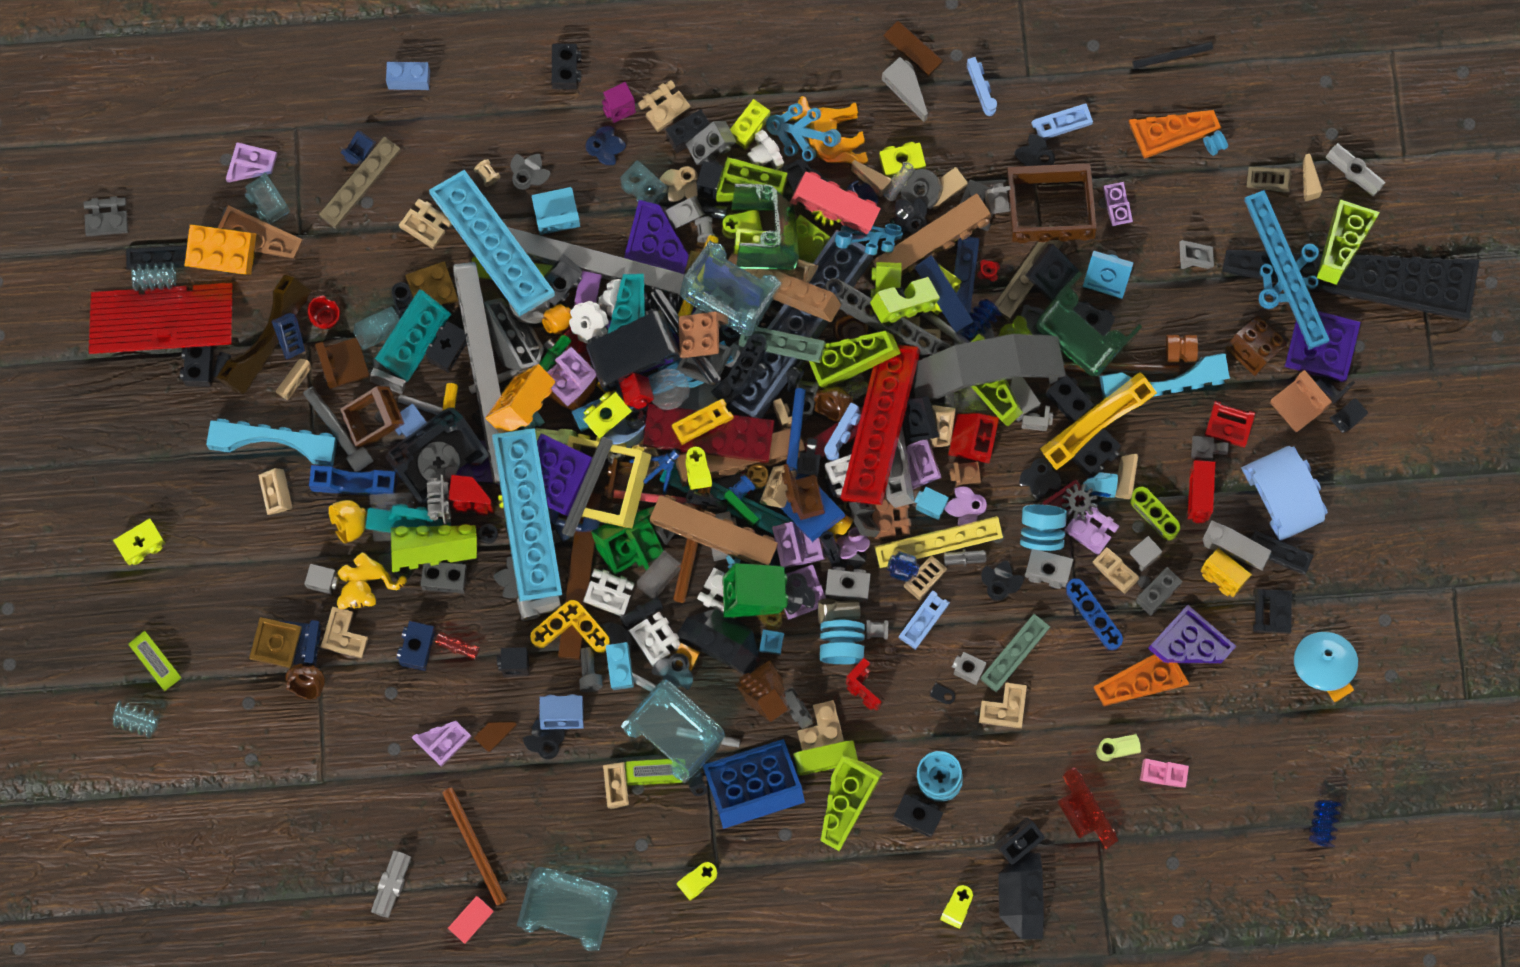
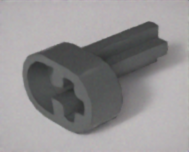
M591 647L581 648L582 678L579 680L580 691H598L603 687L602 675L595 674L593 649Z

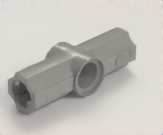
M1337 143L1326 155V159L1345 173L1349 181L1356 182L1372 197L1384 186L1385 182L1367 168L1362 159L1355 158L1340 144ZM1351 167H1357L1360 173L1352 172Z
M393 851L387 870L380 879L379 891L371 910L372 913L386 918L390 917L396 898L400 896L403 889L404 876L411 862V856Z

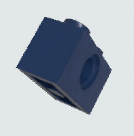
M409 621L408 627L404 626L402 638L404 639L403 647L399 646L397 652V659H399L401 666L426 671L436 632L434 626ZM413 641H419L421 646L417 650H411L410 644Z

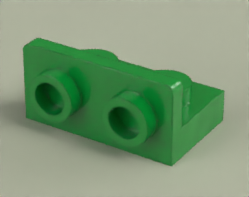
M646 518L633 525L632 529L628 528L625 530L628 536L625 541L630 550L635 551L636 554L633 557L637 565H642L648 571L650 569L648 563L665 554L649 520Z

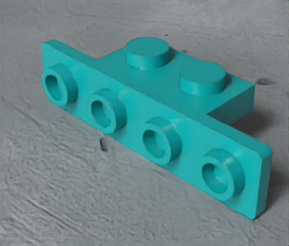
M396 504L389 511L369 508L367 510L365 528L391 533V528L441 526L444 525L443 519L439 518L431 520L430 516H428V508L417 507L412 509L408 508V505Z

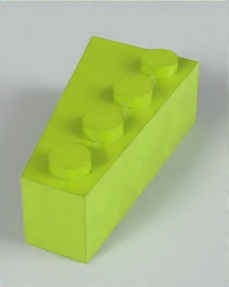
M1339 201L1332 217L1317 274L1318 279L1337 285L1372 229L1380 212L1347 201Z
M882 331L858 338L844 339L835 343H826L820 363L809 362L819 386L827 388L901 354L893 334Z
M978 334L971 342L985 340V338ZM1006 379L971 386L1006 426L1013 423L1023 413Z
M476 525L399 526L391 528L392 572H398L401 567L409 566V569H416L418 564L430 563L431 566L439 565L442 560H448L451 563L477 558Z

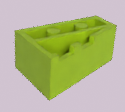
M727 157L716 201L717 203L782 200L787 183V173Z

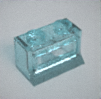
M266 172L260 178L245 186L247 193L244 195L250 204L255 203L258 209L255 211L261 221L265 219L268 224H271L290 212L287 204Z

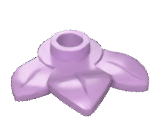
M957 487L955 488L957 498L948 502L945 511L950 515L958 517L959 526L976 522L977 517L985 512L987 502L981 495H975L970 488ZM974 501H978L980 503V507L978 509H974L972 507Z
M857 527L849 530L848 535L841 536L836 541L841 549L840 556L842 559L852 558L858 551L864 552L870 546L868 536H861Z

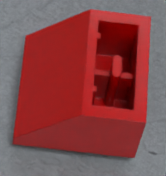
M979 413L957 414L948 455L990 463L999 418Z
M451 475L448 498L451 509H455L454 511L457 513L476 511L475 514L483 516L494 512L491 499L473 477Z

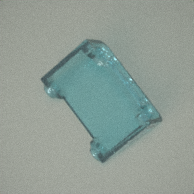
M709 241L683 277L680 295L685 301L705 313L719 312L728 316L727 326L745 336H751L779 291L782 282L773 275H763L761 279L755 277L726 260V252L722 245Z
M662 680L656 685L621 726L630 737H639L642 734L672 760V774L684 783L717 752L725 738L723 729L667 680Z
M537 867L529 878L517 926L522 927L527 932H534V930L544 927L580 938V943L586 950L599 951L618 892L605 885L549 868Z

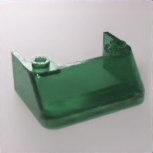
M735 184L732 209L773 210L775 231L762 233L760 243H739L736 268L783 270L796 268L799 261L794 206L771 185Z
M1079 271L1037 320V328L1043 335L1058 336L1061 351L1091 376H1098L1133 341L1143 326L1139 324L1127 337L1117 330L1109 331L1104 337L1072 310L1078 303V296L1072 289L1082 276V273Z

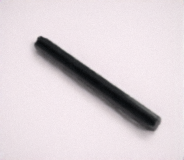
M655 289L650 294V297L658 309L664 313L667 322L679 338V316L663 292ZM706 356L692 357L710 385L715 386L721 381Z

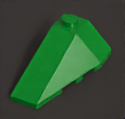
M655 506L638 511L633 525L646 518L650 522ZM606 523L598 529L591 531L598 552L615 575L636 562L633 557L636 553L634 550H630L625 541L628 538L625 530L628 528Z

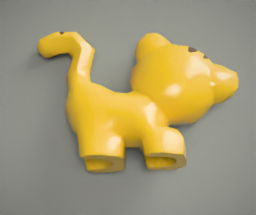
M363 552L354 559L356 568L344 565L338 571V576L341 580L349 582L342 588L341 595L337 600V606L339 609L376 605V598L367 584L368 581L382 578L388 589L398 590L405 585L407 578L401 576L396 582H392L390 574L385 571L383 565L371 559Z

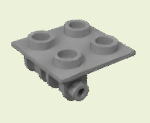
M441 475V480L430 478L429 482H427L428 516H430L431 520L443 517L444 525H447V523L451 522L448 482H444L443 475Z

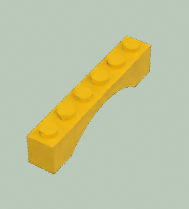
M1139 372L1045 444L1040 450L1057 470L1072 459L1103 428L1127 412L1141 406L1157 394V392L1145 376Z

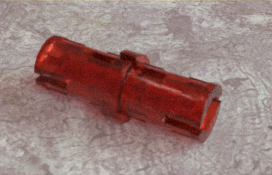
M439 632L435 645L451 650L453 654L458 653L473 660L476 659L480 649L477 646L464 642L462 638H454L442 632Z

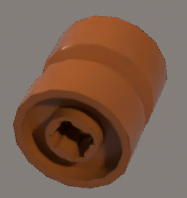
M1179 335L1166 336L1167 362H1179L1180 359H1183L1184 362H1197V335H1184L1183 338H1180Z

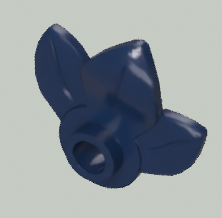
M604 126L596 131L595 136L588 138L585 148L590 155L596 156L600 163L615 165L614 155L622 152L626 148V144L621 138L614 136V127ZM593 143H597L599 148L594 147Z

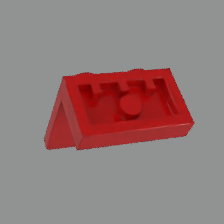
M863 658L847 675L846 685L848 686L846 689L854 696L858 694L863 699L862 703L872 711L874 708L878 711L881 707V701L862 685L870 672V662Z

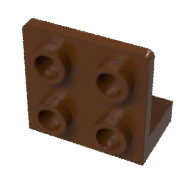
M1257 316L1237 332L1225 348L1246 369L1256 376L1288 343L1266 321Z
M358 338L349 339L325 347L323 342L315 344L330 389L369 377Z
M788 464L783 465L785 472L782 473L784 484L787 485L786 497L788 502L791 503L793 513H798L800 520L824 514L825 511L816 474L795 480Z

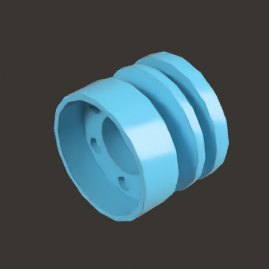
M1041 504L1023 507L1022 523L1028 527L1021 529V535L1023 536L1020 537V545L1041 551L1064 548L1063 538L1065 537V532L1058 528L1066 526L1067 511L1057 506Z
M833 620L821 623L820 630L824 633L820 634V639L830 642L820 645L821 662L844 665L858 664L864 658V646L855 642L864 640L862 632L865 630V624L851 620Z
M935 751L921 759L917 767V779L920 790L928 799L935 802H945L953 799L959 793L963 782L962 769L959 761L953 755L944 751ZM939 774L944 778L942 783H939L937 780Z

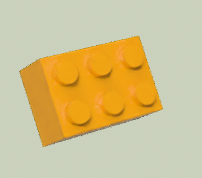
M190 225L185 266L251 275L256 233Z
M539 364L513 377L485 418L499 433L516 431L521 426L526 427L533 420L532 415L542 407L543 404L541 402L543 399L551 394V388L556 381Z

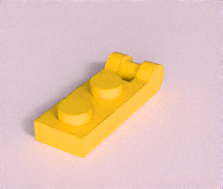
M724 399L718 400L672 424V428L682 445L734 418L731 411L728 412L725 407L727 404ZM719 411L721 416L716 418L713 412Z

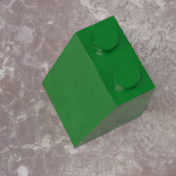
M735 563L722 577L724 617L779 614L788 605V595L785 594L787 575L784 574V567Z

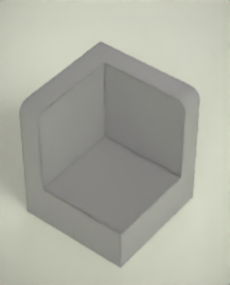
M1149 536L1130 551V555L1140 565L1139 569L1141 572L1162 554L1161 549Z

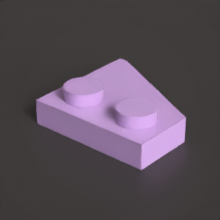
M236 143L226 181L234 182L272 174L277 152Z

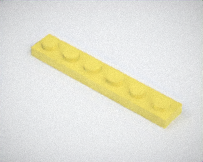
M996 516L874 547L879 567L883 568L891 566L895 554L899 555L898 552L900 551L905 554L903 560L904 558L915 560L1000 539L1003 536L999 518Z

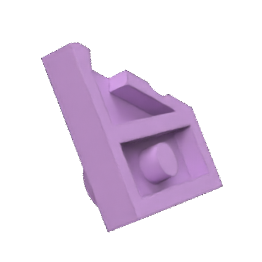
M928 439L920 440L907 446L912 489L942 478Z
M457 721L412 736V739L441 767L471 738V735Z

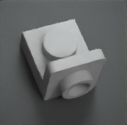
M1003 183L992 184L991 189L984 190L986 207L991 214L1010 211L1007 191L1011 190L1010 186L1003 187Z
M1045 406L1044 417H1040L1039 414L1029 413L1027 416L1023 415L1022 429L1047 431L1048 425H1052L1053 413L1049 412L1050 406Z

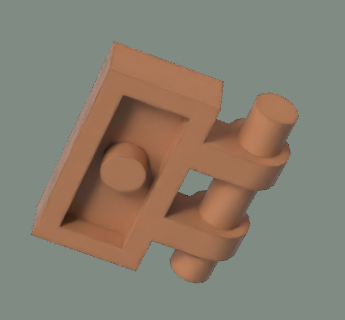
M886 495L882 505L871 504L875 509L872 519L880 530L877 537H874L875 539L896 537L895 529L900 528L902 536L910 535L912 524L908 516L909 504L894 508L887 500ZM894 510H899L900 512L899 521H894Z

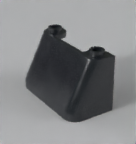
M651 309L644 313V317L602 337L594 336L588 340L586 349L598 381L604 391L612 392L616 390L617 382H622L633 373L639 374L660 363L665 364L666 360L673 359L675 362L681 359L680 348L661 310Z
M452 407L443 410L390 449L385 456L421 505L427 504V482L429 481L418 471L417 456L425 445L434 441H442L451 445L459 455V469L467 463L471 466L481 465L490 456L464 417ZM436 457V461H433V465H436L437 468H441V465L444 464V460H441L440 457Z

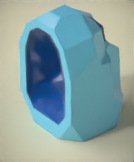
M1099 472L1096 476L1089 477L1083 483L1086 485L1084 491L1087 493L1092 488L1093 492L1089 495L1106 498L1115 497L1118 475Z

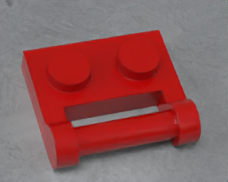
M1214 401L1205 436L1214 437L1216 440L1245 448L1255 412H1245L1222 405L1219 401ZM1218 412L1246 420V423L1241 424L1218 417L1217 415Z

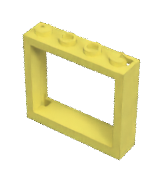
M578 434V437L569 435L567 446L577 451H580L581 446L597 449L601 438H596V441L590 440L589 436ZM624 443L612 445L609 452L635 457L620 515L585 508L581 518L586 517L632 529L644 486L643 480L646 478L652 455L644 452L643 447L633 445L631 449L626 448L627 445Z

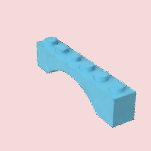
M1221 353L1201 357L1192 368L1176 378L1166 381L1149 382L1157 392L1154 396L1163 395V391L1170 389L1171 393L1184 391L1183 387L1191 386L1192 389L1203 388L1204 383L1212 382V385L1224 384L1225 379H1230L1226 354ZM1122 372L1099 376L1103 400L1132 379V377Z
M226 419L210 421L206 443L209 450L232 452L250 443L276 442L296 449L306 456L312 464L332 467L334 465L337 440L332 434L320 433V435H314L311 431L307 430L292 432L290 428L279 427V430L270 429V426L259 424L258 427L242 421L233 424L229 423Z

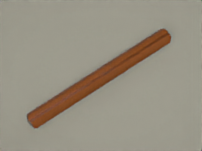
M711 487L700 488L698 492L703 494L710 493ZM695 505L696 510L701 511L703 513L704 511H706L702 509L699 505ZM688 538L674 594V601L684 603L686 600L698 542Z
M448 788L443 791V796L496 905H501L506 902V897L453 788Z

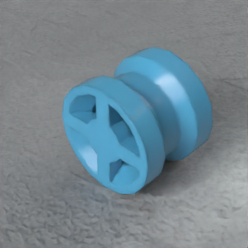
M1219 130L1215 131L1212 136L1203 138L1205 147L1212 156L1216 155L1219 150L1228 148V143Z

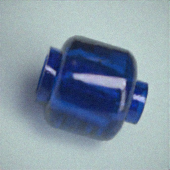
M898 551L895 555L892 554L890 556L887 571H889L892 578L908 582L912 576H917L920 565L916 564L917 559L915 556Z

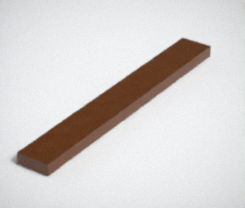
M591 493L585 508L599 511L601 494ZM581 518L579 523L583 524L584 518ZM575 531L565 603L575 600L586 610L587 603H584L583 600L590 582L595 542L591 531ZM572 606L568 607L569 613L563 615L566 622L570 621L567 619V616L571 613L577 614V606L574 608ZM584 622L580 626L582 631L584 630ZM573 625L561 633L558 658L580 660L582 636Z

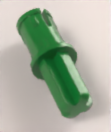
M563 334L552 349H547V354L539 363L546 372L556 363L555 359L571 343L570 338Z

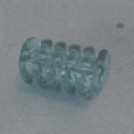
M173 262L170 265V269H167L165 263H163L161 269L155 263L153 270L150 269L149 264H146L145 270H142L140 264H138L136 271L132 267V286L135 291L139 290L140 285L144 291L147 290L148 285L151 290H155L157 285L160 290L164 289L165 284L168 289L173 287V283L176 286V270Z
M119 700L114 709L112 720L116 728L121 725L123 730L129 728L132 733L137 730L139 735L145 733L146 737L150 738L157 730L160 713L154 718V711L151 710L146 715V708H143L139 713L137 705L130 710V703H127L123 708L122 701Z

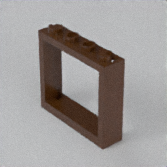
M1090 163L1007 168V186L1011 188V190H1008L1012 242L1027 243L1039 241L1044 243L1052 240L1065 242L1075 239L1083 241L1095 239L1096 219ZM1084 181L1087 225L1018 228L1014 184Z

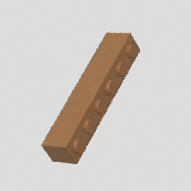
M975 194L894 246L893 252H885L872 261L873 265L876 268V262L901 263L902 280L904 274L915 272V266L932 255L936 258L937 253L943 249L944 251L951 249L955 245L954 242L958 239L964 240L977 227L983 228L989 224L991 213L979 195Z
M732 253L725 264L726 267L730 268L729 271L735 277L742 276L762 288L764 296L829 322H832L841 307V303L834 293Z
M791 427L783 428L780 432L772 434L769 463L705 455L711 480L746 472L755 464L767 467L787 462ZM800 436L798 459H799L800 452H805V448H804V445H803L801 436ZM687 452L680 453L675 463L682 487L689 485L685 464ZM692 457L695 460V462L699 461L696 459V457Z
M659 496L650 517L651 524L747 563L770 565L778 545L773 537L763 535L762 537L755 534V531L751 528L735 526L736 523L729 519L720 520L715 518V514L709 511H704V513L698 511L694 505L684 503L683 505L676 502L677 499L672 496Z

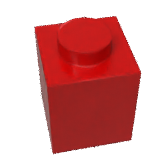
M633 373L619 383L625 405L641 409L654 400L648 377Z

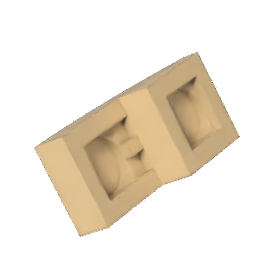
M956 167L939 179L943 191L937 204L932 207L933 211L949 201L954 194L968 186V182Z
M1107 547L1093 561V564L1124 594L1139 580V576L1123 564L1122 559Z

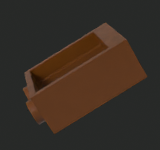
M376 386L340 409L355 446H369L405 424L389 386ZM376 401L385 425L368 435L358 411Z

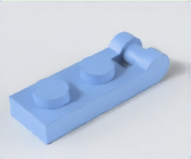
M976 57L967 59V69L983 111L987 116H992L996 112L997 101L990 97L991 88L989 82L984 81L982 76L984 74L981 62L977 63Z
M1082 104L1035 119L1031 123L1033 128L1036 129L1037 135L1047 140L1051 137L1092 125L1093 121L1087 104ZM1049 124L1050 129L1045 131L1044 125Z
M850 403L825 446L824 451L830 462L839 459V449L843 443H847L851 435L850 430L853 425L856 426L861 418L859 407L853 403Z
M932 591L899 635V639L916 650L947 609L950 602L946 599L942 600L935 591ZM932 603L938 606L936 611L929 607Z

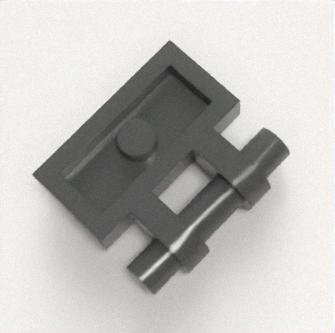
M113 196L110 199L99 200V198H92L91 201H84V209H93V214H84L86 236L128 233L127 212L119 211V206H126V198ZM111 207V212L100 213V208Z

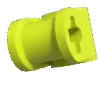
M751 210L726 216L722 226L723 235L728 239H734L737 228L763 231L759 211Z
M699 447L690 448L687 451L685 460L690 490L711 487V474L704 450ZM692 457H696V459L699 461L695 462V460Z
M704 862L684 876L677 883V886L691 901L716 879V867L712 863ZM704 868L708 870L710 868L713 869L711 871L712 876L710 878L708 876H702L704 874Z
M962 885L954 890L941 916V921L959 929L961 928L973 897V893L968 886ZM966 891V896L969 898L960 901L957 893Z

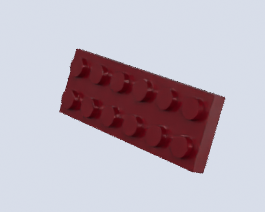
M648 404L643 440L644 447L667 450L677 449L682 452H687L692 447H699L704 450L705 455L769 463L774 420L733 415L734 418L731 421L721 424L682 445L672 428V424L699 410ZM713 412L716 418L721 416L720 413Z

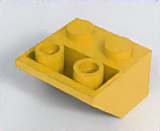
M1219 548L1205 561L1201 569L1204 579L1210 583H1216L1224 595H1230L1233 598L1252 575Z

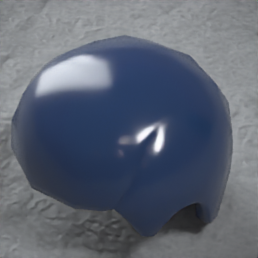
M855 181L847 187V190L857 193L859 198L878 203V196L868 183L858 184L859 181Z

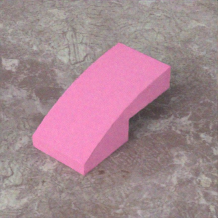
M1143 759L1140 781L1185 788L1189 766Z

